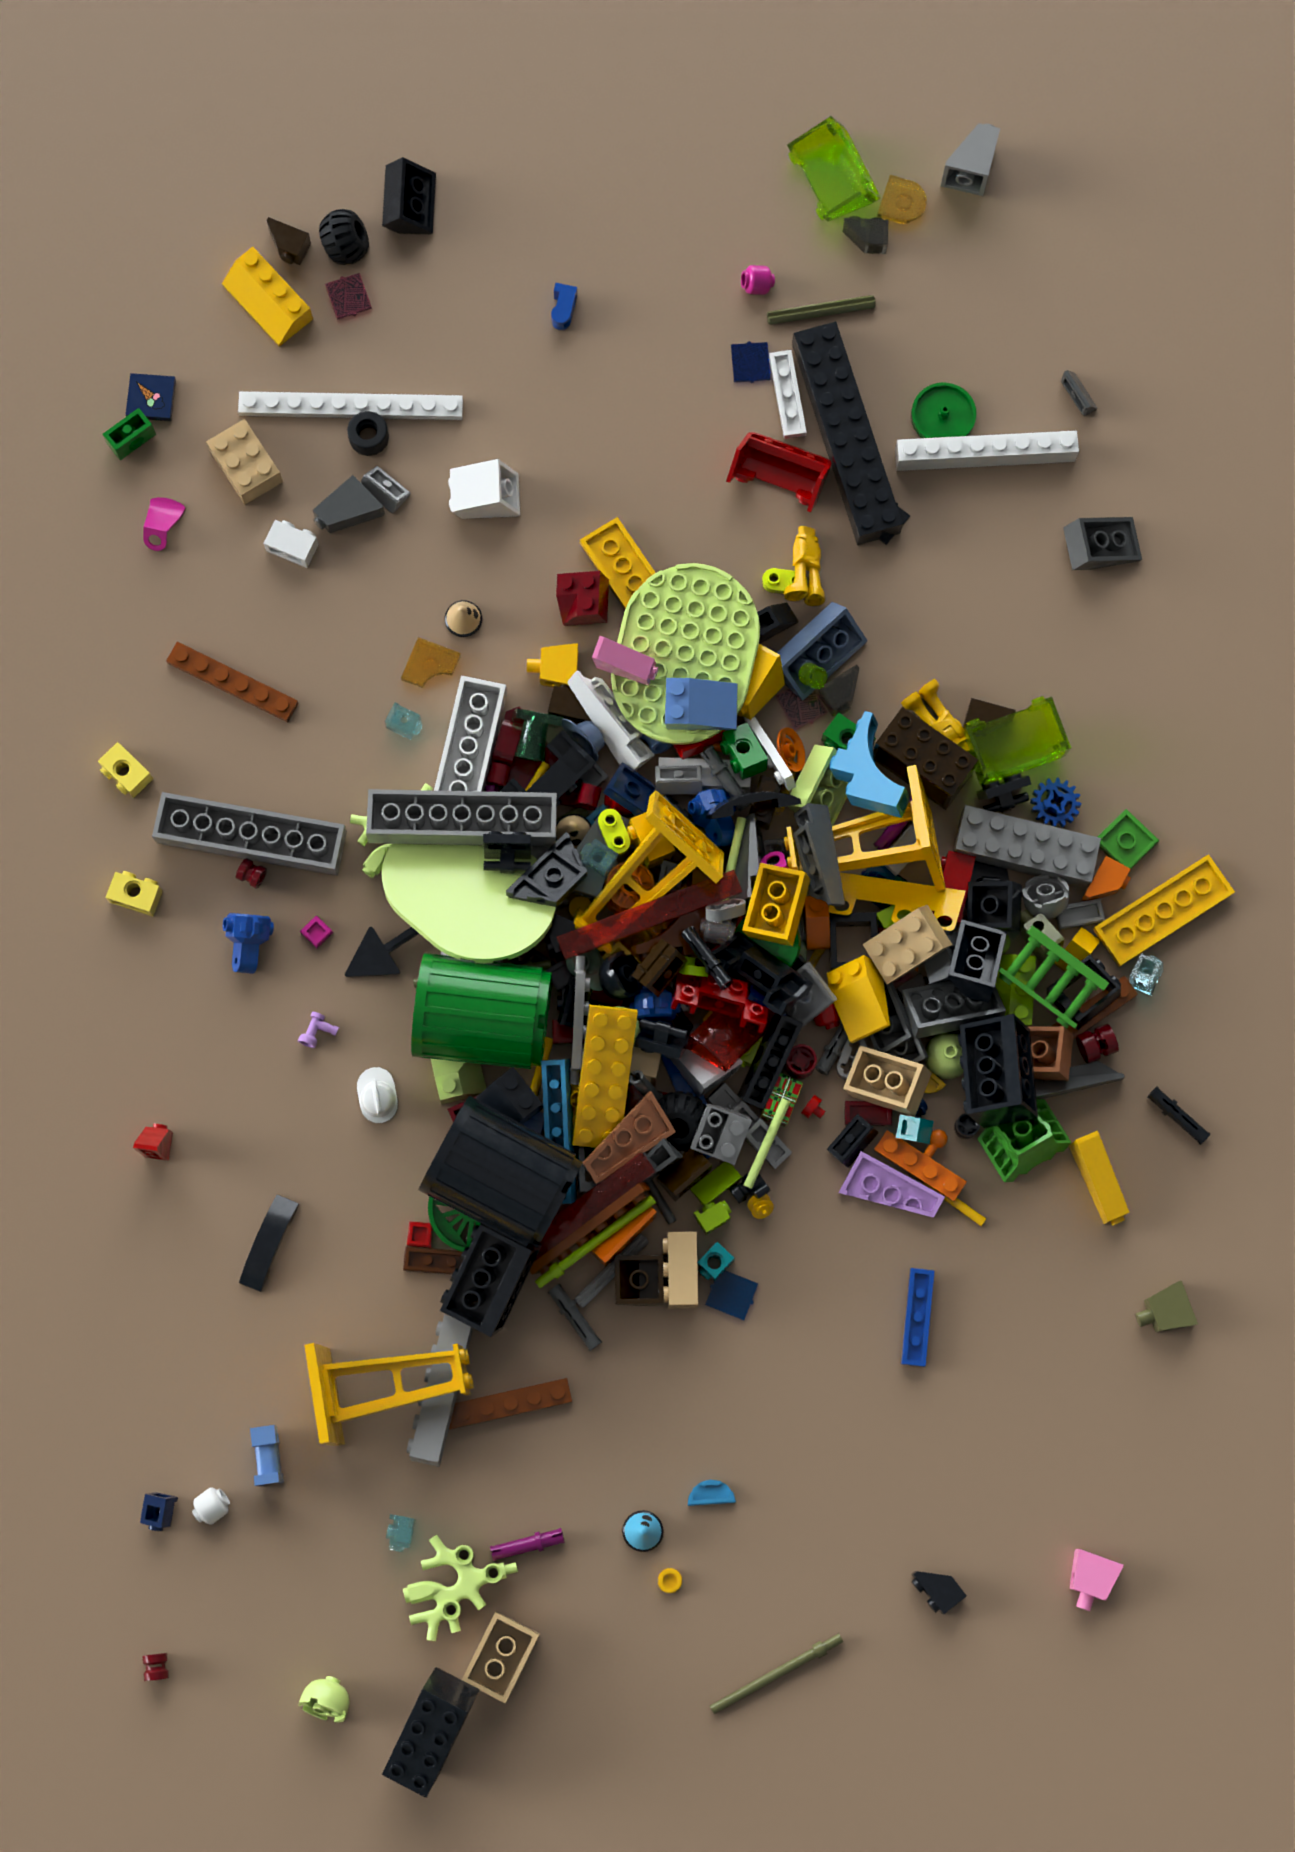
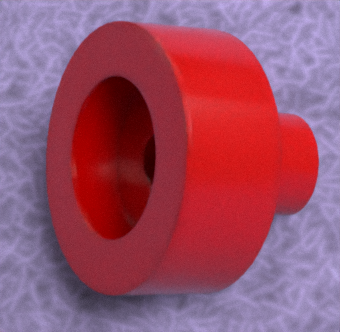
M814 1095L801 1114L808 1119L812 1114L821 1119L826 1112L819 1107L822 1099Z

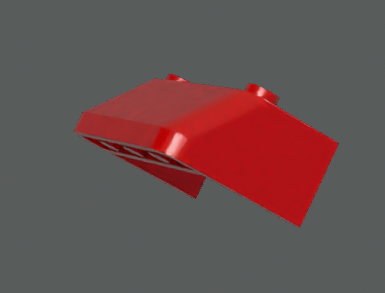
M749 432L736 448L726 482L731 483L734 477L742 483H748V481H753L757 478L795 492L799 503L808 506L807 511L812 512L832 462L825 457L759 433Z

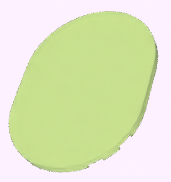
M686 563L678 564L653 574L634 592L625 609L617 643L654 658L658 672L655 679L650 680L649 685L611 673V684L621 713L636 730L653 740L674 745L701 742L722 731L667 730L665 725L666 678H694L737 683L738 715L749 690L760 640L758 613L747 590L733 576L721 569L705 564Z
M391 844L383 861V889L386 899L393 910L433 946L459 960L462 958L475 961V963H493L494 961L506 958L510 960L526 953L536 946L547 934L556 911V907L507 897L506 890L526 871L500 873V871L484 870V861H500V859H484L483 845ZM532 855L531 859H515V862H531V866L537 861Z

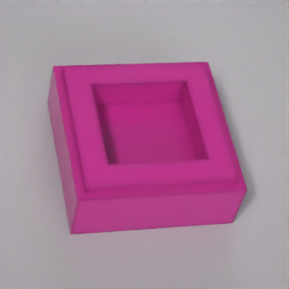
M316 915L300 933L317 949L333 934V931Z

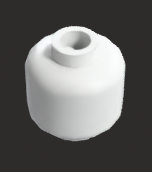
M209 1488L194 1499L193 1505L195 1509L192 1510V1513L200 1523L204 1521L211 1525L228 1513L230 1501L220 1488L217 1490Z

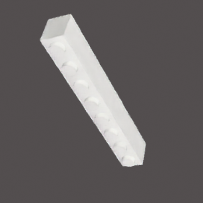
M1077 431L897 440L895 448L897 471L1075 462L1079 453Z

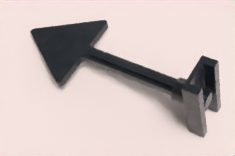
M369 927L345 972V976L361 977L400 974V970L390 953L419 933L410 927L388 943L383 944L375 929Z

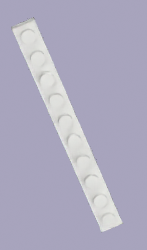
M239 391L238 405L239 416L353 418V416L360 412L371 411L379 414L383 419L462 420L463 414L462 395Z

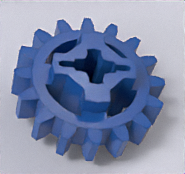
M1050 778L1047 779L1046 786L1043 783H1039V790L1034 789L1032 793L1036 798H1031L1030 804L1035 805L1031 812L1038 813L1036 820L1042 818L1044 820L1043 824L1047 825L1049 822L1053 827H1056L1057 823H1059L1063 828L1066 825V821L1071 824L1074 820L1072 816H1078L1079 811L1077 808L1081 806V802L1076 801L1079 799L1080 794L1073 793L1076 787L1072 786L1069 788L1067 786L1068 780L1061 784L1059 778H1056L1054 783H1052ZM1046 792L1047 799L1041 802V797ZM1052 800H1054L1056 803L1060 802V805L1057 807L1056 804H1052L1051 802ZM1071 804L1069 812L1065 814L1064 807Z

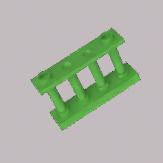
M1031 925L1026 931L1030 936L1027 939L1029 942L1007 971L999 967L998 971L1001 973L999 978L1009 986L1012 983L1016 984L1058 1016L1056 1021L1065 1028H1068L1069 1025L1075 1028L1077 1024L1071 1020L1093 990L1096 991L1100 988L1104 991L1109 982ZM1043 945L1049 950L1047 952L1048 956L1027 984L1024 985L1014 976L1035 948ZM1061 959L1068 964L1066 967L1067 971L1047 997L1043 999L1033 990L1055 961L1058 962ZM1080 973L1087 978L1084 982L1086 985L1063 1014L1052 1005L1074 976L1077 977Z

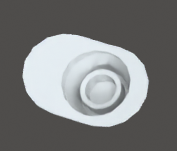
M372 1067L365 1070L357 1081L361 1111L369 1121L374 1123L386 1122L395 1115L398 1105L392 1075L380 1067Z

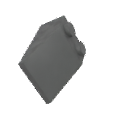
M1133 517L1078 518L1063 527L1072 570H1092L1142 560Z

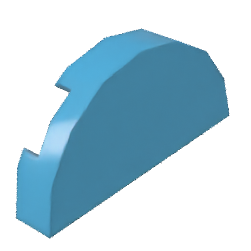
M718 1480L700 1482L692 1489L688 1498V1506L736 1503L731 1489Z

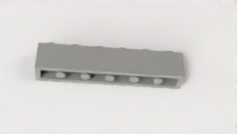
M444 1315L443 1322H438L436 1335L439 1338L437 1345L433 1344L431 1353L452 1351L453 1344L457 1343L463 1346L465 1350H468L473 1328L451 1316ZM449 1363L433 1364L431 1368H427L424 1382H427V1387L451 1381L453 1378L451 1365ZM458 1391L418 1403L422 1407L420 1415H415L413 1429L416 1430L414 1439L410 1438L407 1446V1453H410L411 1461L440 1467Z

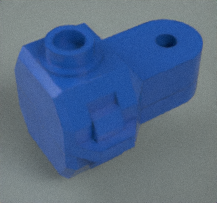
M707 789L700 791L693 800L689 801L688 812L692 815L695 824L705 828L708 838L719 848L731 847L735 830L731 816L706 819L705 814L717 804L730 798V796L723 789Z
M230 913L224 918L222 928L223 931H226L225 936L234 943L232 956L233 971L254 974L258 966L259 945L269 940V935L273 934L274 924L268 916Z
M643 986L640 994L634 996V1002H630L629 1005L630 1009H637V1019L639 1021L641 1019L654 1022L658 1020L663 1022L671 1021L676 1018L677 1013H681V1003L677 1004L675 1010L671 1009L673 994L666 990V988L657 997Z

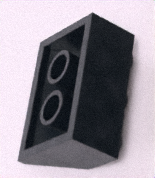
M404 157L386 165L383 227L398 234H433L436 172Z
M961 919L948 978L965 997L989 1003L995 988L1007 932Z

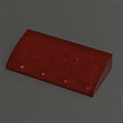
M768 1008L766 1026L763 1033H759L758 1024L747 1022L744 1028L740 1027L741 1015L739 1018L713 1012L689 1035L687 1049L726 1072L767 1032L775 1013Z

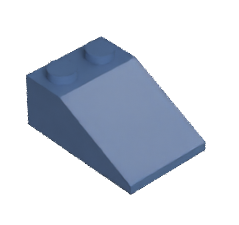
M666 678L665 725L667 730H737L738 684L694 678Z

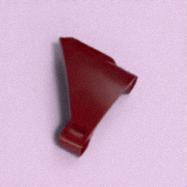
M520 707L505 712L486 780L487 785H495V788L499 786L502 789L514 778L526 789L542 762L549 764L551 767L558 761L545 747L548 742ZM578 779L575 782L578 787L569 795L565 792L559 798L562 801L560 805L596 810L602 788L584 782L581 783Z

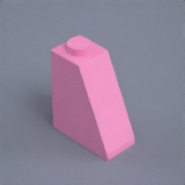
M603 636L599 637L592 656L596 668L645 685H649L650 680L655 679L658 667H656L654 658Z

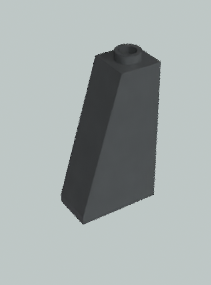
M607 817L605 819L608 824H612L614 822V819L612 817ZM598 818L576 849L581 862H583L587 870L588 876L571 892L572 894L592 900L603 889L614 855L606 846L598 826ZM616 838V839L614 840V843H615L616 845H617V842H618V839H619V838Z

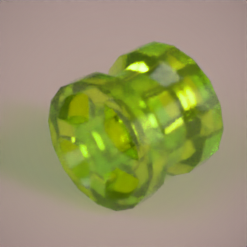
M806 663L799 670L800 682L810 688L820 689L827 681L826 670L814 663Z

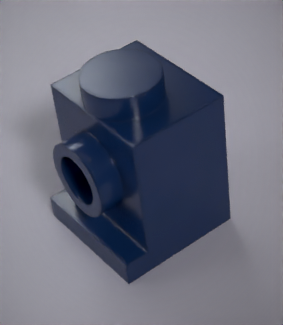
M159 1492L145 1494L140 1523L149 1525L148 1529L153 1531H163V1528L171 1527L174 1504L177 1502L178 1497Z

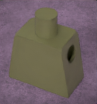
M1027 909L1021 912V923L1023 925L1021 936L1026 944L1029 942L1027 939L1030 937L1026 931L1033 925L1063 948V936L1042 913L1034 917ZM1041 945L1039 948L1036 947L1033 953L1042 964L1047 958L1049 950Z
M1182 1280L1145 1299L1144 1303L1147 1310L1135 1314L1140 1327L1152 1323L1156 1332L1186 1328L1198 1324Z

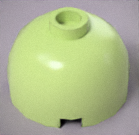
M947 1032L935 1035L925 1048L929 1057L926 1064L927 1068L941 1079H954L961 1076L964 1070L960 1065L962 1047H960L958 1042V1034Z
M327 1676L326 1679L312 1681L304 1689L298 1705H303L302 1710L314 1717L327 1720V1716L335 1717L334 1722H344L349 1710L350 1700L346 1689L340 1685V1680Z

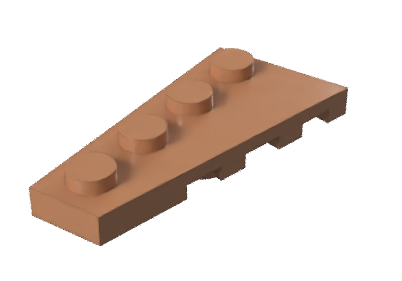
M651 1091L640 1100L583 1161L582 1164L595 1184L628 1164L642 1152H646L657 1145L663 1138L666 1139L676 1132Z

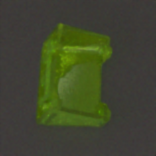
M832 116L787 144L790 153H788L790 160L794 165L798 164L803 168L819 201L817 202L818 208H816V212L821 220L832 221L881 199L846 128Z
M1044 696L1037 697L1031 700L1032 704L1027 709L989 722L980 721L977 718L966 723L967 726H965L964 732L970 754L979 759L975 772L980 786L992 781L1001 780L1012 774L1022 773L1066 756L1071 749V745L1052 697L1046 699Z

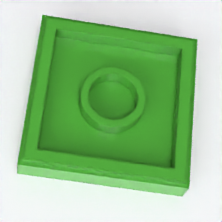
M1127 809L1098 836V838H1101L1099 848L1108 857L1125 865L1130 870L1160 841Z

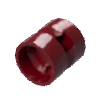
M1109 1024L1095 1028L1094 1033L1086 1031L1076 1035L1079 1051L1086 1063L1099 1060L1102 1054L1109 1056L1119 1052L1116 1036Z
M805 1044L793 1046L785 1063L787 1073L797 1080L808 1078L813 1073L817 1063L815 1051Z

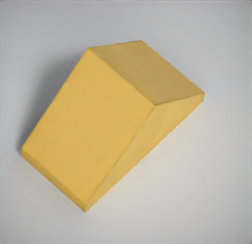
M1081 927L1065 950L1082 961L1093 952L1101 940ZM1061 959L1058 962L1055 961V965L1063 971H1067V963Z

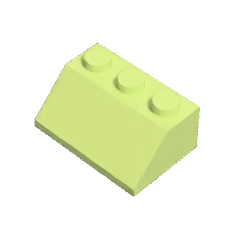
M814 745L795 783L796 787L790 793V795L801 799V804L787 807L797 812L807 803L827 805L831 825L833 826L847 799L846 787L849 782L835 779L830 770L831 758L836 755L837 750L834 747Z

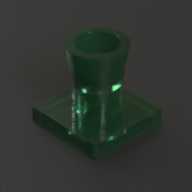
M519 708L515 709L511 720L523 722V727L514 757L546 762L545 749L548 727H561L563 717Z

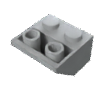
M707 1103L690 1149L735 1165L752 1120L745 1114Z

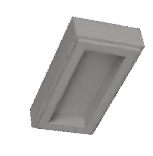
M1101 898L1068 904L1064 912L1056 917L1059 931L1105 921Z

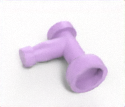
M312 1012L310 1016L312 1020L307 1032L300 1035L298 1042L304 1046L315 1048L317 1045L315 1035L318 1029L336 1036L339 1027L324 1022V1015Z

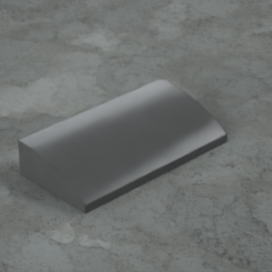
M951 981L902 990L905 1011L915 1039L960 1030L961 1024L1005 1016L1006 1013L996 986L989 1003L965 997Z

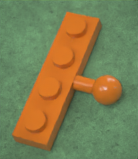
M941 1129L932 1131L930 1144L924 1153L904 1140L896 1138V1135L886 1130L874 1149L875 1152L955 1202L967 1181L931 1159L938 1148H942L947 1144L948 1136Z

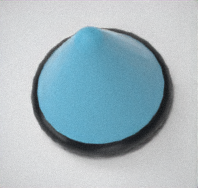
M645 1510L636 1511L629 1515L622 1529L626 1544L639 1552H648L655 1549L661 1543L664 1533L661 1520L654 1513Z

